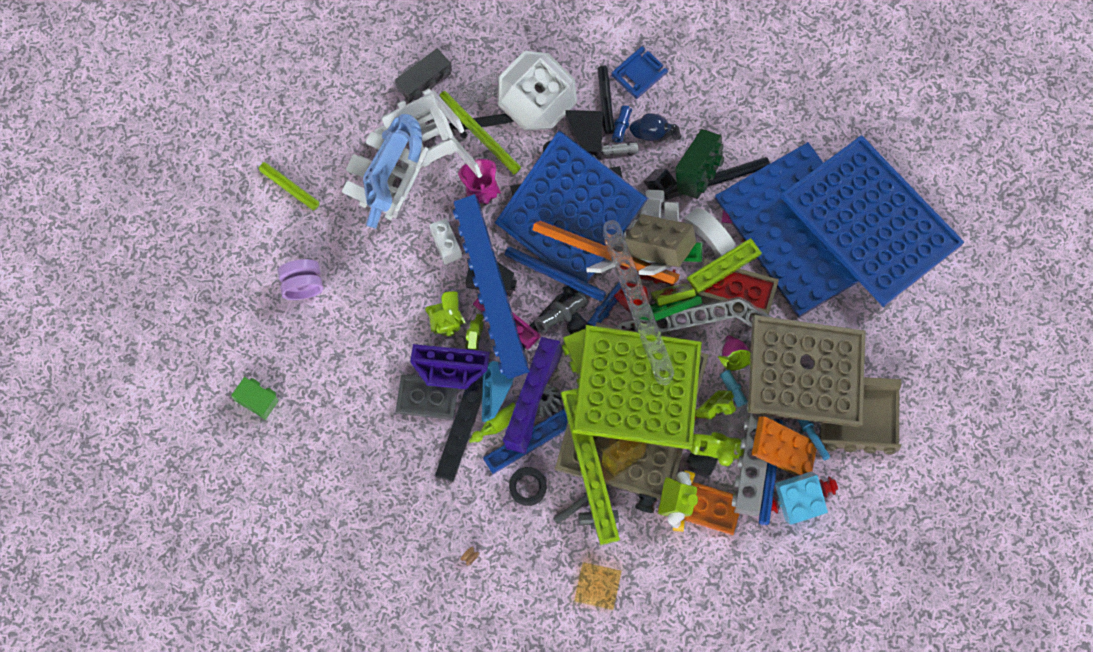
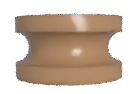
M473 546L460 558L461 561H466L467 566H470L480 555L479 552L474 551L475 548Z

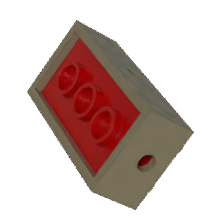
M705 259L702 268L713 261ZM738 269L703 292L697 294L695 291V294L701 297L703 304L742 297L769 314L779 279ZM736 302L733 304V308L736 311H742L744 305L741 302ZM751 313L749 317H753L754 315H761H759L758 313Z

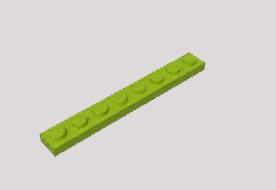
M578 388L561 392V397L600 546L618 542L620 538L593 435L573 433Z

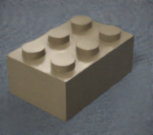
M641 214L624 238L628 256L680 267L696 244V237L692 224Z

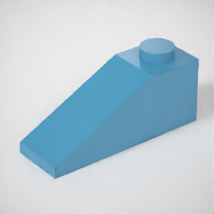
M492 361L488 363V370L483 374L482 422L495 418L513 384L514 378L507 379L504 374L501 375L498 363L501 362Z

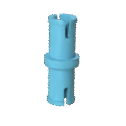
M731 370L721 373L720 378L724 382L727 391H732L733 400L737 408L742 409L747 406L748 401L741 390L742 386L736 382Z

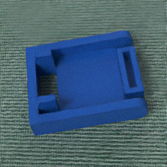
M643 46L611 72V76L636 100L668 73V69H662L663 64L649 51L643 57L641 56L645 52ZM626 75L635 83L634 87H631L622 77Z

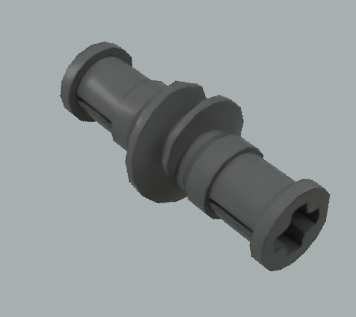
M577 292L574 297L563 303L559 301L552 303L550 311L542 317L535 318L534 323L538 331L546 333L548 328L553 325L562 324L564 321L570 322L572 314L580 308L587 307L588 300L582 292Z

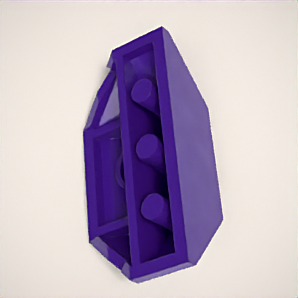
M413 344L410 363L428 386L467 389L488 370L490 352Z

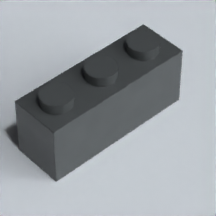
M437 48L394 80L395 86L410 103L412 100L419 99L423 94L422 91L433 89L441 78L446 79L452 71L451 62Z

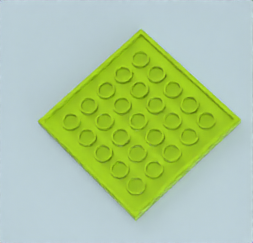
M586 325L573 433L691 450L702 342Z

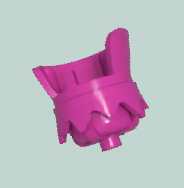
M488 159L474 160L482 174L480 178L477 177L467 164H464L459 169L458 176L466 186L467 197L475 194L479 203L489 204V201L497 197V193L501 194L495 180L496 164Z

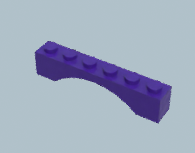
M541 337L529 369L530 372L526 376L503 438V442L509 450L526 454L532 437L535 416L541 396L549 378L557 369L563 353L561 343L558 340Z

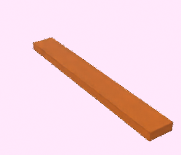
M542 221L534 223L532 229L636 271L652 265L649 262L630 257L628 254ZM665 269L649 276L674 284L679 280L680 274Z

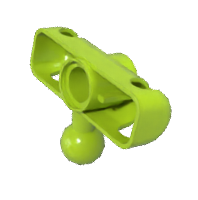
M713 432L711 435L693 434V445L690 452L695 455L718 458L719 463L726 467L733 463L734 458L739 459V456L743 455L744 449H740L742 439L727 437L722 433ZM700 447H705L704 451H700Z

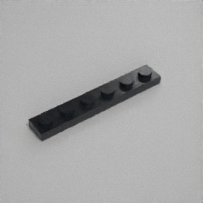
M483 375L464 391L435 477L454 482L482 403Z

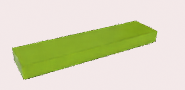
M750 238L687 277V280L696 293L699 294L758 258L762 252Z

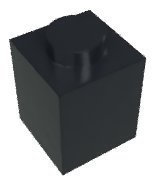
M655 169L643 181L649 190H663L664 195L677 184L668 169Z
M690 453L686 463H689L688 470L706 479H710L717 465L718 458Z

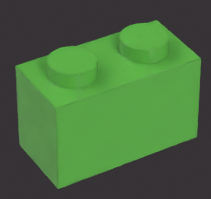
M244 377L231 397L238 404L266 420L278 403L276 392L268 387L265 390L253 378L249 380Z

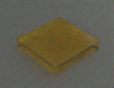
M583 562L574 602L614 610L622 571Z

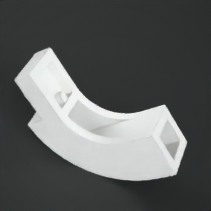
M697 207L683 218L687 224L693 225L695 234L706 241L717 258L735 248L736 244L718 220L704 209Z

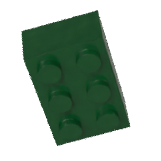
M704 129L699 131L675 167L678 193L698 199L706 191L709 181L714 179L717 169L724 163L722 135Z

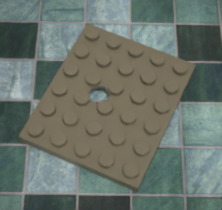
M754 315L752 317L748 413L854 427L863 426L866 331ZM803 355H808L813 360L814 365L811 369L802 367L800 359Z

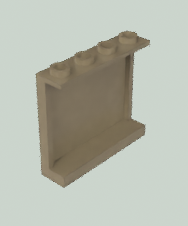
M864 377L863 426L854 427L820 422V440L827 451H836L837 448H841L845 452H856V449L864 450L865 453H876L877 450L884 451V454L899 452L901 444H899V390L901 388V379Z

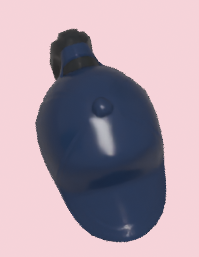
M645 114L642 118L630 124L631 133L638 139L663 141L670 136L674 140L682 138L679 127L676 124L668 123L666 118L659 114Z

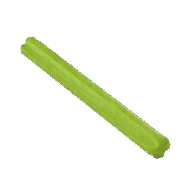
M446 91L439 94L440 98L456 114L460 121L514 175L521 170V166Z

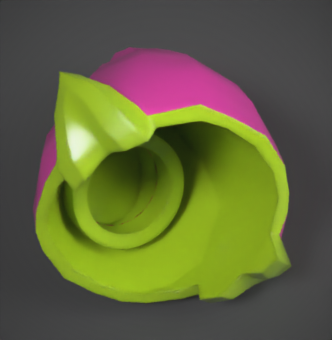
M728 335L725 337L722 356L719 355L718 358L727 370L736 371L750 365L751 350L742 340Z

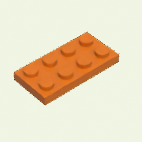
M765 416L758 418L751 455L795 476L813 471L817 449L811 439Z

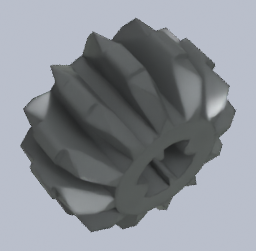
M547 384L541 396L536 414H540L543 418L547 414L552 417V412L559 413L558 407L562 406L561 393H559L555 386L551 387V385Z

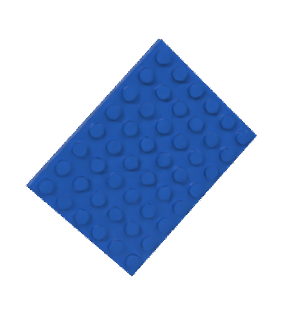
M862 135L780 196L883 308L964 244V241Z
M809 142L715 195V200L722 210L729 215V219L743 240L747 241L751 238L762 252L757 260L769 277L779 279L777 288L798 318L859 282L780 198L782 193L823 164V161Z

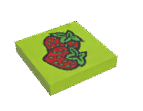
M688 283L651 292L652 299L659 306L696 296L695 289Z

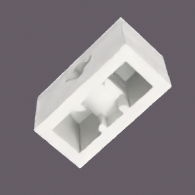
M447 218L430 224L431 235L444 265L462 258L461 249Z

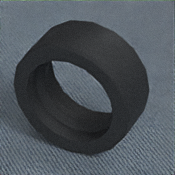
M533 467L518 469L512 474L509 481L511 496L517 503L523 506L538 504L546 494L544 475ZM526 475L535 477L540 485L538 493L530 498L521 496L516 489L518 480Z

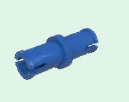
M627 105L621 106L619 117L614 123L615 129L611 139L616 143L623 142L625 131L629 127L628 121L632 108Z

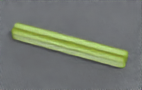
M262 162L259 166L260 172L310 209L316 210L319 207L320 203L317 199L268 163Z

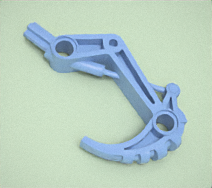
M401 114L399 117H396L388 129L382 133V138L385 140L364 174L363 183L366 202L371 207L366 222L368 227L376 229L381 212H386L391 207L392 197L387 180L407 142H409L408 159L418 163L422 146L421 127L419 122L409 114Z

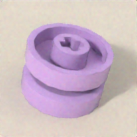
M300 259L290 261L280 266L277 270L279 280L282 283L280 286L281 294L287 300L315 297L324 290L322 280L319 277L321 274L320 267L315 260Z

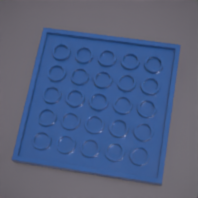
M558 131L499 215L495 224L546 264L589 283L596 272H587V268L604 261L605 258L533 231L534 223L542 221L613 249L649 198L563 132Z

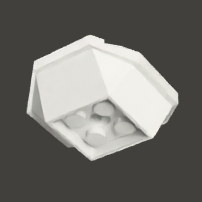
M524 51L498 77V106L523 130L552 129L565 116V111L571 110L577 103L575 79L549 53ZM535 86H540L542 93H538L535 90Z

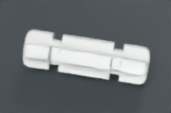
M630 143V145L617 144L612 145V147L610 145L602 146V155L604 157H608L610 154L618 156L638 153L637 143Z

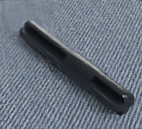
M599 66L597 70L605 134H613L614 120L607 66Z

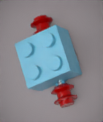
M812 471L775 483V488L779 499L773 496L771 511L778 514L779 507H781L785 521L790 525L826 514L828 510L824 497L827 498L830 492L836 495L838 490L837 482L835 479H831L830 476H828L826 482L822 479L819 480L818 475Z

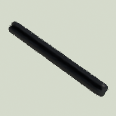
M764 157L716 172L714 179L709 181L707 187L756 172L769 165V159ZM675 185L664 196L666 199H671L684 194L678 193L677 185Z

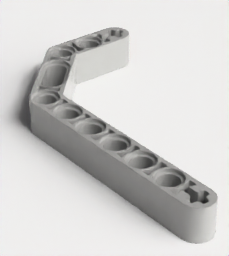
M735 297L697 305L665 317L668 321L666 327H661L658 324V320L629 319L622 321L617 328L622 329L625 326L626 329H629L635 323V329L629 331L657 334L735 317L752 327V321L749 318L751 313H758L765 317L772 316L744 298ZM741 302L744 305V309L736 311L733 308V304ZM722 306L725 313L717 315L714 312V308ZM697 310H703L706 314V317L704 319H698L695 315V312ZM684 314L687 321L680 323L677 321L676 316ZM646 322L649 325V329L647 331L641 330L639 323Z

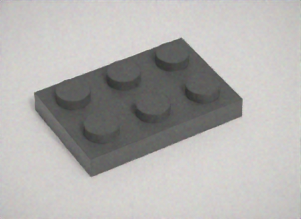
M401 375L395 412L396 414L454 420L458 389L428 386L421 377Z

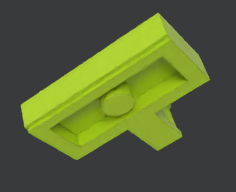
M476 314L475 319L470 322V328L467 329L466 340H468L466 342L467 350L479 351L484 323L483 314Z
M718 390L695 411L696 418L709 420L714 418L717 413L733 414L737 409L733 404L732 399L734 396L732 391Z

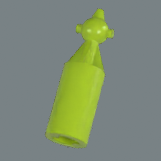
M512 402L497 412L495 418L485 422L481 431L473 432L469 442H481L483 436L498 434L508 427L516 404Z

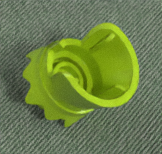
M455 291L443 293L441 297L442 303L425 307V311L430 319L431 332H434L435 335L440 334L451 337L455 335L454 332L460 330L463 323H466L458 309V292Z

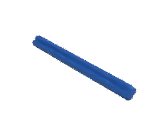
M507 247L504 254L506 257L596 300L603 301L605 299V291L513 247Z
M774 419L775 422L783 425L781 419ZM768 462L759 513V524L766 526L770 523L777 467Z

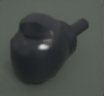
M575 312L571 315L572 319L567 324V330L570 334H574L584 330L586 325L589 324L578 312Z

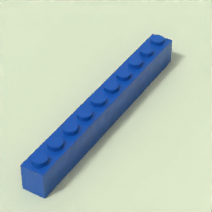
M475 194L454 201L455 208L452 209L456 220L459 219L460 225L457 228L460 236H464L465 242L462 245L465 253H469L470 257L467 262L470 270H474L475 276L472 278L475 287H479L480 293L477 295L480 304H484L485 310L482 312L485 321H489L490 324L488 333L490 338L495 341L493 350L496 357L499 356L501 363H498L501 375L504 374L507 379L529 373V366L479 200Z

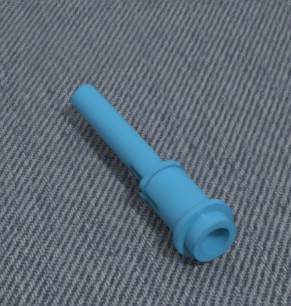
M795 419L802 430L807 432L824 461L828 460L830 455L814 431V424L808 420Z

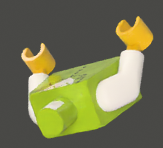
M686 470L685 472H679L676 479L665 477L658 514L668 517V522L673 527V531L684 532L685 520L683 519L686 516L692 515L693 508L698 502V497L696 496L697 487L691 485L695 473Z

